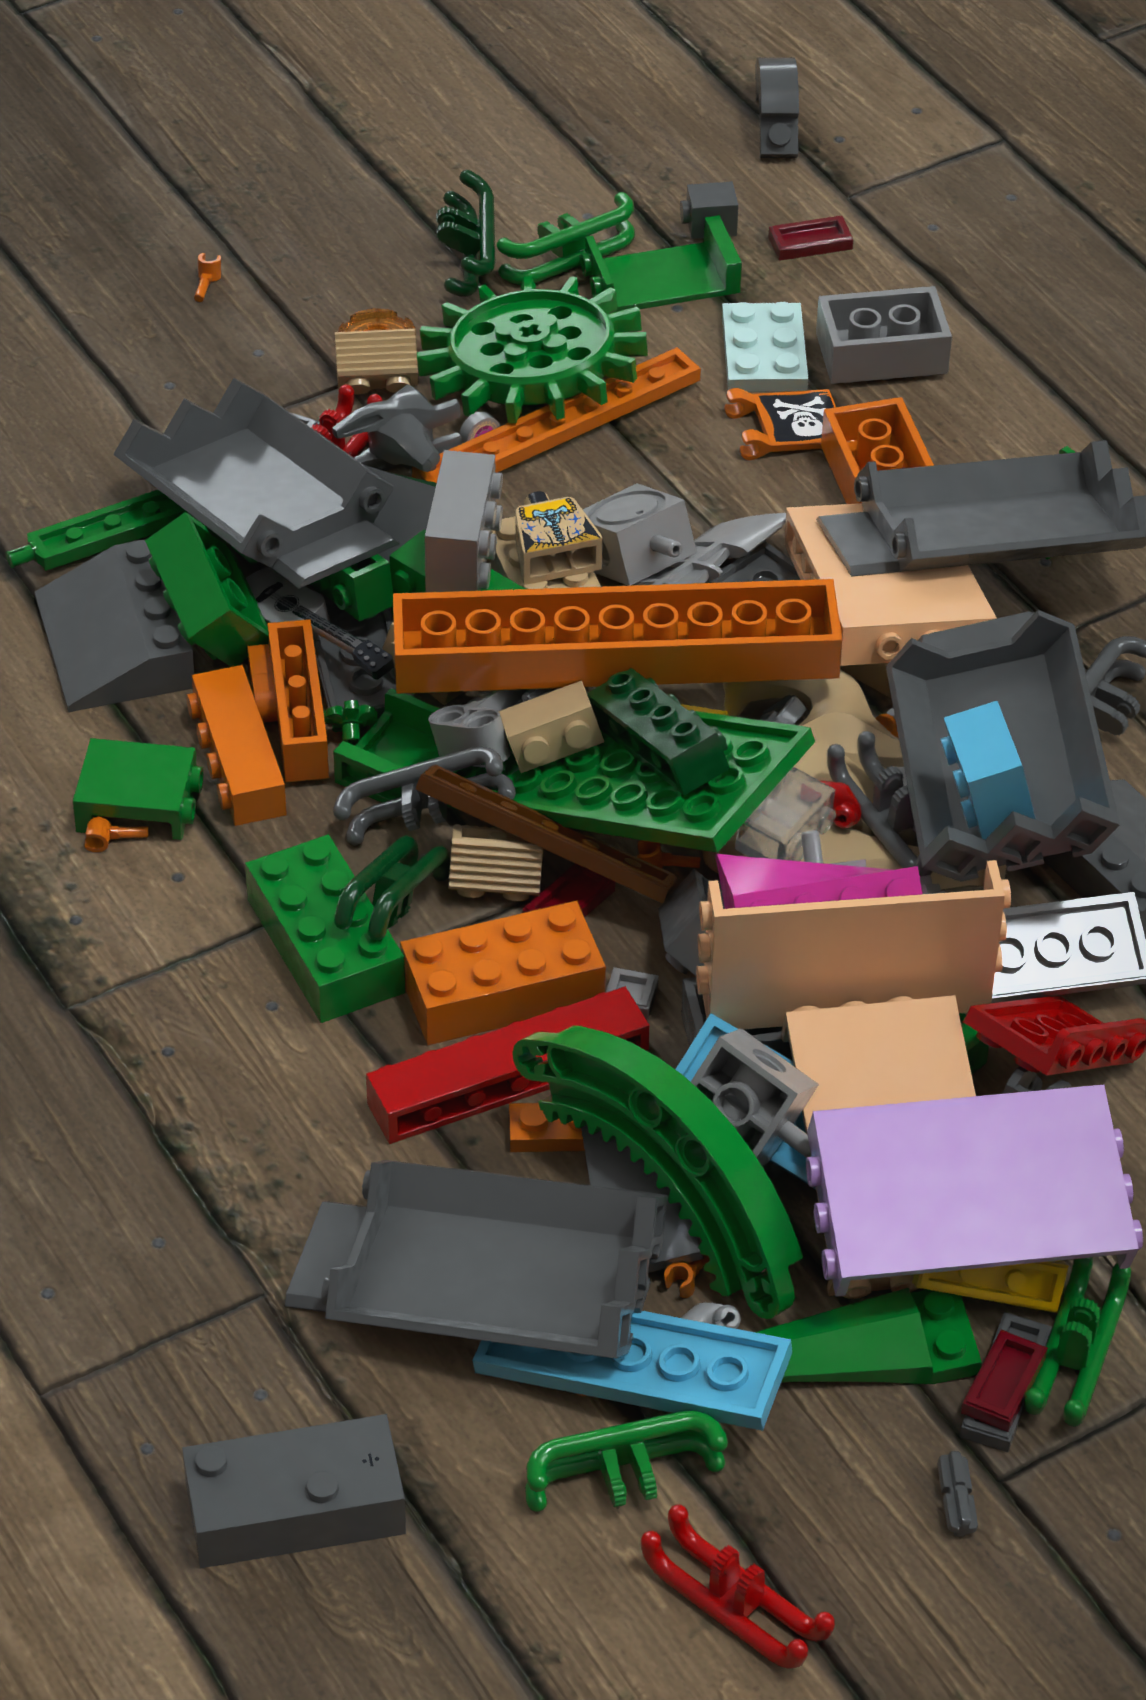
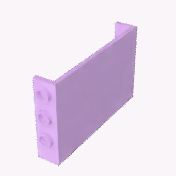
M1104 1085L813 1111L807 1130L811 1157L806 1159V1174L809 1187H817L819 1203L814 1204V1221L817 1233H825L827 1249L822 1250V1268L825 1279H833L835 1297L846 1295L851 1280L1117 1255L1119 1269H1125L1130 1267L1138 1250L1142 1249V1227L1138 1219H1132L1130 1204L1133 1201L1132 1180L1129 1174H1123L1120 1162L1124 1152L1123 1138L1119 1128L1113 1129Z

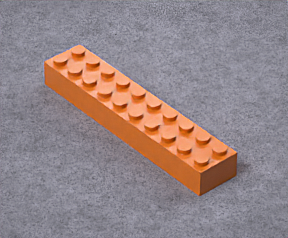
M834 579L393 594L396 694L563 688L581 680L584 687H598L607 682L612 675L630 668L646 679L652 678L657 685L840 678L842 635Z

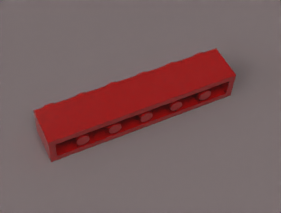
M626 986L610 992H602L592 998L568 1006L557 1007L550 1012L524 1021H516L506 1027L482 1035L471 1036L464 1041L437 1050H430L420 1056L393 1065H385L378 1070L366 1073L367 1105L389 1144L550 1090L548 1082L526 1079L520 1074L514 1064L512 1053L514 1045L529 1035L537 1032L559 1033L573 1025L607 1032L634 1043L649 1052L650 1025ZM547 1054L536 1056L541 1057L543 1061L547 1060Z

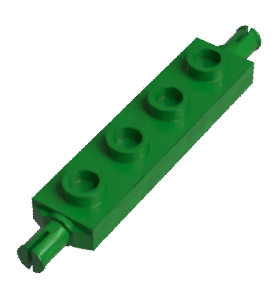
M157 489L27 533L28 545L6 551V559L11 568L34 560L47 571L100 553L114 545L129 543L155 534L187 511Z

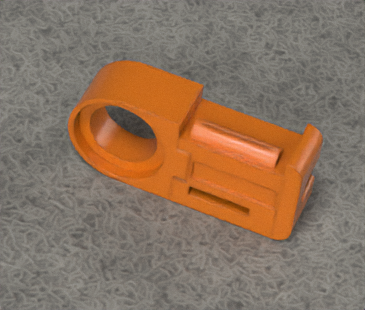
M269 644L247 646L252 693L263 723L277 722L276 696Z

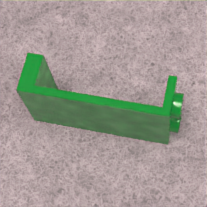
M720 215L705 217L704 242L603 258L594 237L587 236L585 237V253L580 254L581 271L584 277L589 276L592 297L610 287L616 290L618 310L615 312L634 307L645 309L740 293L742 261Z

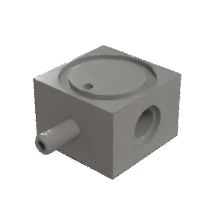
M636 483L583 509L602 536V570L594 571V573L631 586L697 553L684 499Z
M742 1028L720 1036L691 1080V1083L705 1094L732 1123L753 1151L761 1166L770 1161L782 1141L806 1158L811 1157L808 1134L795 1126L794 1122L819 1084Z

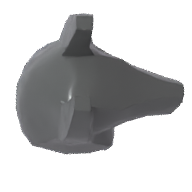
M407 384L388 400L370 403L355 410L332 427V433L335 438L339 439L368 432L369 448L354 457L363 465L385 472L397 465L413 466L419 470L430 472L436 469V465L440 461V453L462 444V438L458 432L433 439L432 429L459 418L461 413L460 405L456 399L432 406L421 392Z

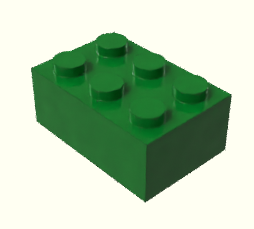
M184 512L145 540L152 555L149 558V564L155 574L163 580L166 590L163 591L164 598L169 606L177 612L181 621L178 624V629L190 645L197 644L204 649L211 659H220L230 667H234L248 659L247 646L269 644L268 626L229 543L187 512Z

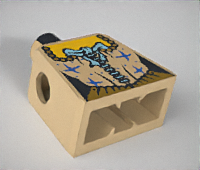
M536 491L529 494L524 501V505L519 506L515 510V541L524 585L602 570V536L574 498L563 497L550 500L545 492Z

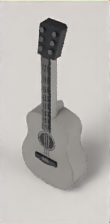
M269 566L246 577L266 624L311 619L313 640H321V637L349 652L353 655L354 661L373 679L378 680L394 668V660L391 654L370 640L364 642L330 622L328 609L322 594L310 590L306 586L298 589Z

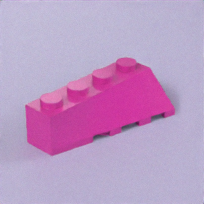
M724 854L715 855L725 909L923 894L918 866L891 870Z

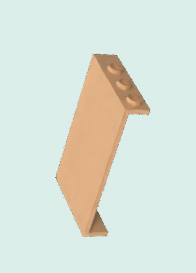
M862 503L786 508L784 545L800 580L834 579L842 635L840 666L889 663L911 638L918 640L925 634L997 619L968 565L851 577L816 519L818 516L863 512Z
M997 860L987 861L983 890L723 909L718 880L708 881L707 901L699 902L701 930H706V933L698 934V955L700 963H704V966L696 967L697 990L699 995L703 994L706 1019L712 1013L737 1029L782 1027L785 1013L792 1012L802 1006H816L822 1009L840 1007L842 1004L851 1001H862L866 1004L882 1003L900 996L922 999L955 995L959 1013H968L972 1005L989 1004L992 1001L995 973L1002 972L1003 968L1002 950L999 941H1004L1007 937V924L1003 909L1010 908L1011 906L1008 879L1001 880Z
M955 995L922 999L900 996L892 998L887 1002L866 1004L862 1001H851L842 1004L840 1007L822 1009L816 1006H802L792 1012L785 1013L781 1036L783 1042L790 1043L793 1065L819 1084L802 1110L806 1134L813 1111L976 1096ZM914 1274L851 1280L846 1295L843 1297L856 1299L867 1296L871 1291L891 1289L894 1292L909 1287L910 1292L918 1288L912 1283ZM830 1279L827 1284L828 1296L835 1295L833 1279Z

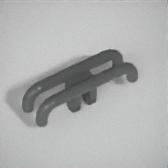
M1122 636L1111 640L1105 645L1086 671L1098 729L1105 732L1108 731L1110 734H1114V736H1120V734L1125 732L1129 726L1127 719L1135 718L1141 706L1136 697L1128 695L1127 692L1109 684L1116 677H1126L1134 681L1144 679L1146 670L1142 665L1129 660H1116L1121 654L1125 653L1146 658V640L1133 636Z
M863 731L857 739L860 763L869 779L875 784L873 803L849 775L845 764L844 748L839 744L829 746L827 750V767L833 782L845 783L850 787L861 805V819L902 868L918 866L920 877L931 875L933 871L922 868L920 854L917 857L898 834L909 828H912L916 833L908 786L903 785V773L896 766L885 769L880 763L875 749L874 734L869 731Z
M474 747L354 782L343 789L337 796L333 813L336 819L346 820L351 814L352 806L358 800L402 786V797L370 806L358 813L349 823L346 833L347 842L353 846H358L364 840L365 831L373 824L403 815L406 827L409 831L420 828L422 809L426 808L429 809V813L436 824L447 820L446 803L415 790L421 774L434 764L451 772L474 765H485L486 773L466 779L490 790H496L499 794L512 800L516 795L513 781L506 775L501 774L503 762L499 753L487 747Z

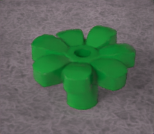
M358 700L344 701V708L336 705L323 711L325 724H332V730L334 732H342V740L352 745H356L360 741V729L365 728L366 725H374L378 720L375 708L370 705L359 706Z

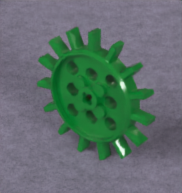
M523 276L521 291L496 296L486 284L478 286L480 303L469 310L448 302L441 305L444 326L449 328L422 326L420 328L422 350L425 351L417 352L419 377L432 375L429 378L431 394L435 400L462 389L466 390L461 394L463 414L465 416H471L485 403L490 401L505 405L508 423L517 422L522 406L549 404V409L555 418L562 419L565 418V399L583 393L600 405L607 403L606 382L602 380L604 377L632 383L636 381V359L632 357L648 356L647 333L638 332L642 331L641 314L638 307L615 312L618 310L616 290L611 287L589 300L579 295L577 277H569L559 291L536 289L532 276Z

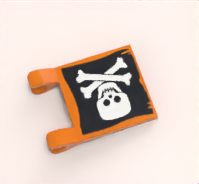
M731 388L727 391L726 396L730 403L735 404H725L724 410L727 416L733 419L743 417L753 411L756 412L763 433L754 429L745 430L742 433V440L749 446H740L741 456L745 460H755L770 452L822 449L824 409L835 408L836 405L829 389L751 394L740 388Z

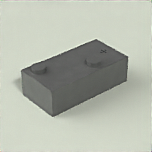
M387 1414L182 1447L186 1488L200 1568L406 1534L405 1497Z

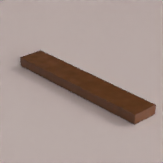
M436 764L421 774L415 790L660 903H663L671 894L678 879L673 873L577 829L563 827L536 810Z

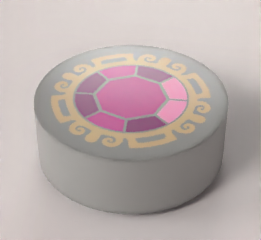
M476 412L469 416L461 426L459 434L461 435L462 443L500 427V424L490 414Z

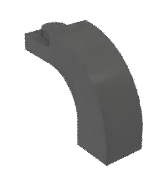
M757 57L755 81L756 100H759L760 158H797L799 87L795 57Z

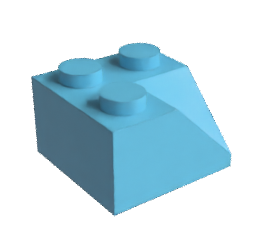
M998 701L944 717L948 736L940 740L948 765L957 763L959 767L958 770L952 771L960 798L968 796V800L960 802L968 828L977 826L981 838L986 839L1012 811L1035 819L1023 766Z

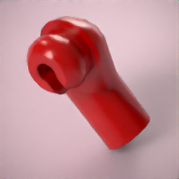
M806 779L803 786L804 801L827 804L835 817L833 822L836 826L847 829L860 821L861 805L847 784Z

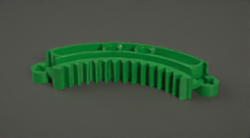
M573 1025L559 1033H534L519 1040L514 1045L512 1052L513 1061L520 1074L532 1081L549 1083L551 1095L538 1101L540 1110L543 1111L548 1122L560 1119L561 1124L566 1125L573 1121L575 1128L578 1129L587 1125L589 1133L592 1135L602 1130L603 1141L609 1142L616 1138L617 1150L620 1152L630 1147L632 1162L635 1163L640 1159L644 1160V1173L646 1175L654 1171L658 1174L656 1186L659 1189L666 1186L670 1188L669 1203L680 1202L682 1208L678 1215L679 1218L692 1221L693 1224L688 1233L690 1236L701 1238L702 1242L697 1248L700 1249V1254L709 1256L710 1261L703 1266L704 1270L716 1276V1280L709 1284L710 1289L719 1292L721 1296H730L736 1291L743 1289L750 1309L757 1316L764 1319L774 1318L793 1305L795 1294L788 1266L802 1259L803 1255L788 1214L771 1180L753 1151L732 1123L705 1094L685 1076L657 1056L634 1043L607 1032ZM547 1054V1060L545 1061L541 1057H536Z

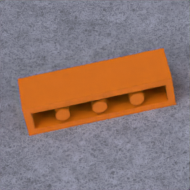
M311 619L267 623L285 782L329 778L328 743Z
M243 665L193 674V693L186 694L187 706L191 719H199L200 722L196 724L201 749L209 748L210 753L206 754L211 779L219 778L220 781L217 784V794L221 809L230 810L235 826L286 816L285 783Z

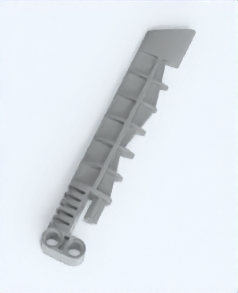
M786 513L749 516L715 525L694 540L696 554L633 585L693 584L714 580L722 575L723 571L719 566L727 558L746 556L784 527ZM560 688L481 691L465 705L447 706L433 712L429 716L428 721L439 757L481 746L495 750L501 756L502 762L510 757L511 750L498 711ZM480 764L473 767H485V765Z

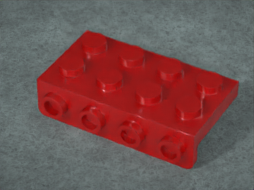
M1060 995L972 1005L963 1023L977 1031L976 1037L983 1043L994 1048L1006 1049L1015 1055L1014 1061L1019 1066L1031 1072H1042L1046 1076L1133 1063L1146 1050L1145 1019L1137 1018L1103 1023Z

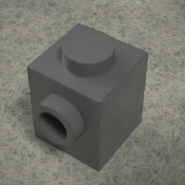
M733 181L687 184L686 200L680 201V217L682 224H688L691 239L704 238L705 217L720 215L729 236H737L738 201Z

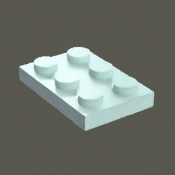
M722 303L728 390L740 388L747 392L808 391V370L801 303Z

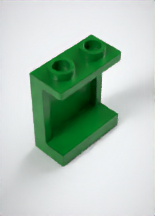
M390 688L385 694L384 713L355 746L342 741L333 751L335 783L347 787L361 779L438 758V750L428 719L433 712L440 708L404 693L396 694V690ZM402 786L368 797L379 802L402 797Z
M90 738L73 798L76 832L86 833L87 824L92 818L105 816L168 822L172 827V838L174 840H182L186 824L192 825L194 822L196 801L193 798L194 792L201 793L203 787L204 769L202 766H197L195 748Z

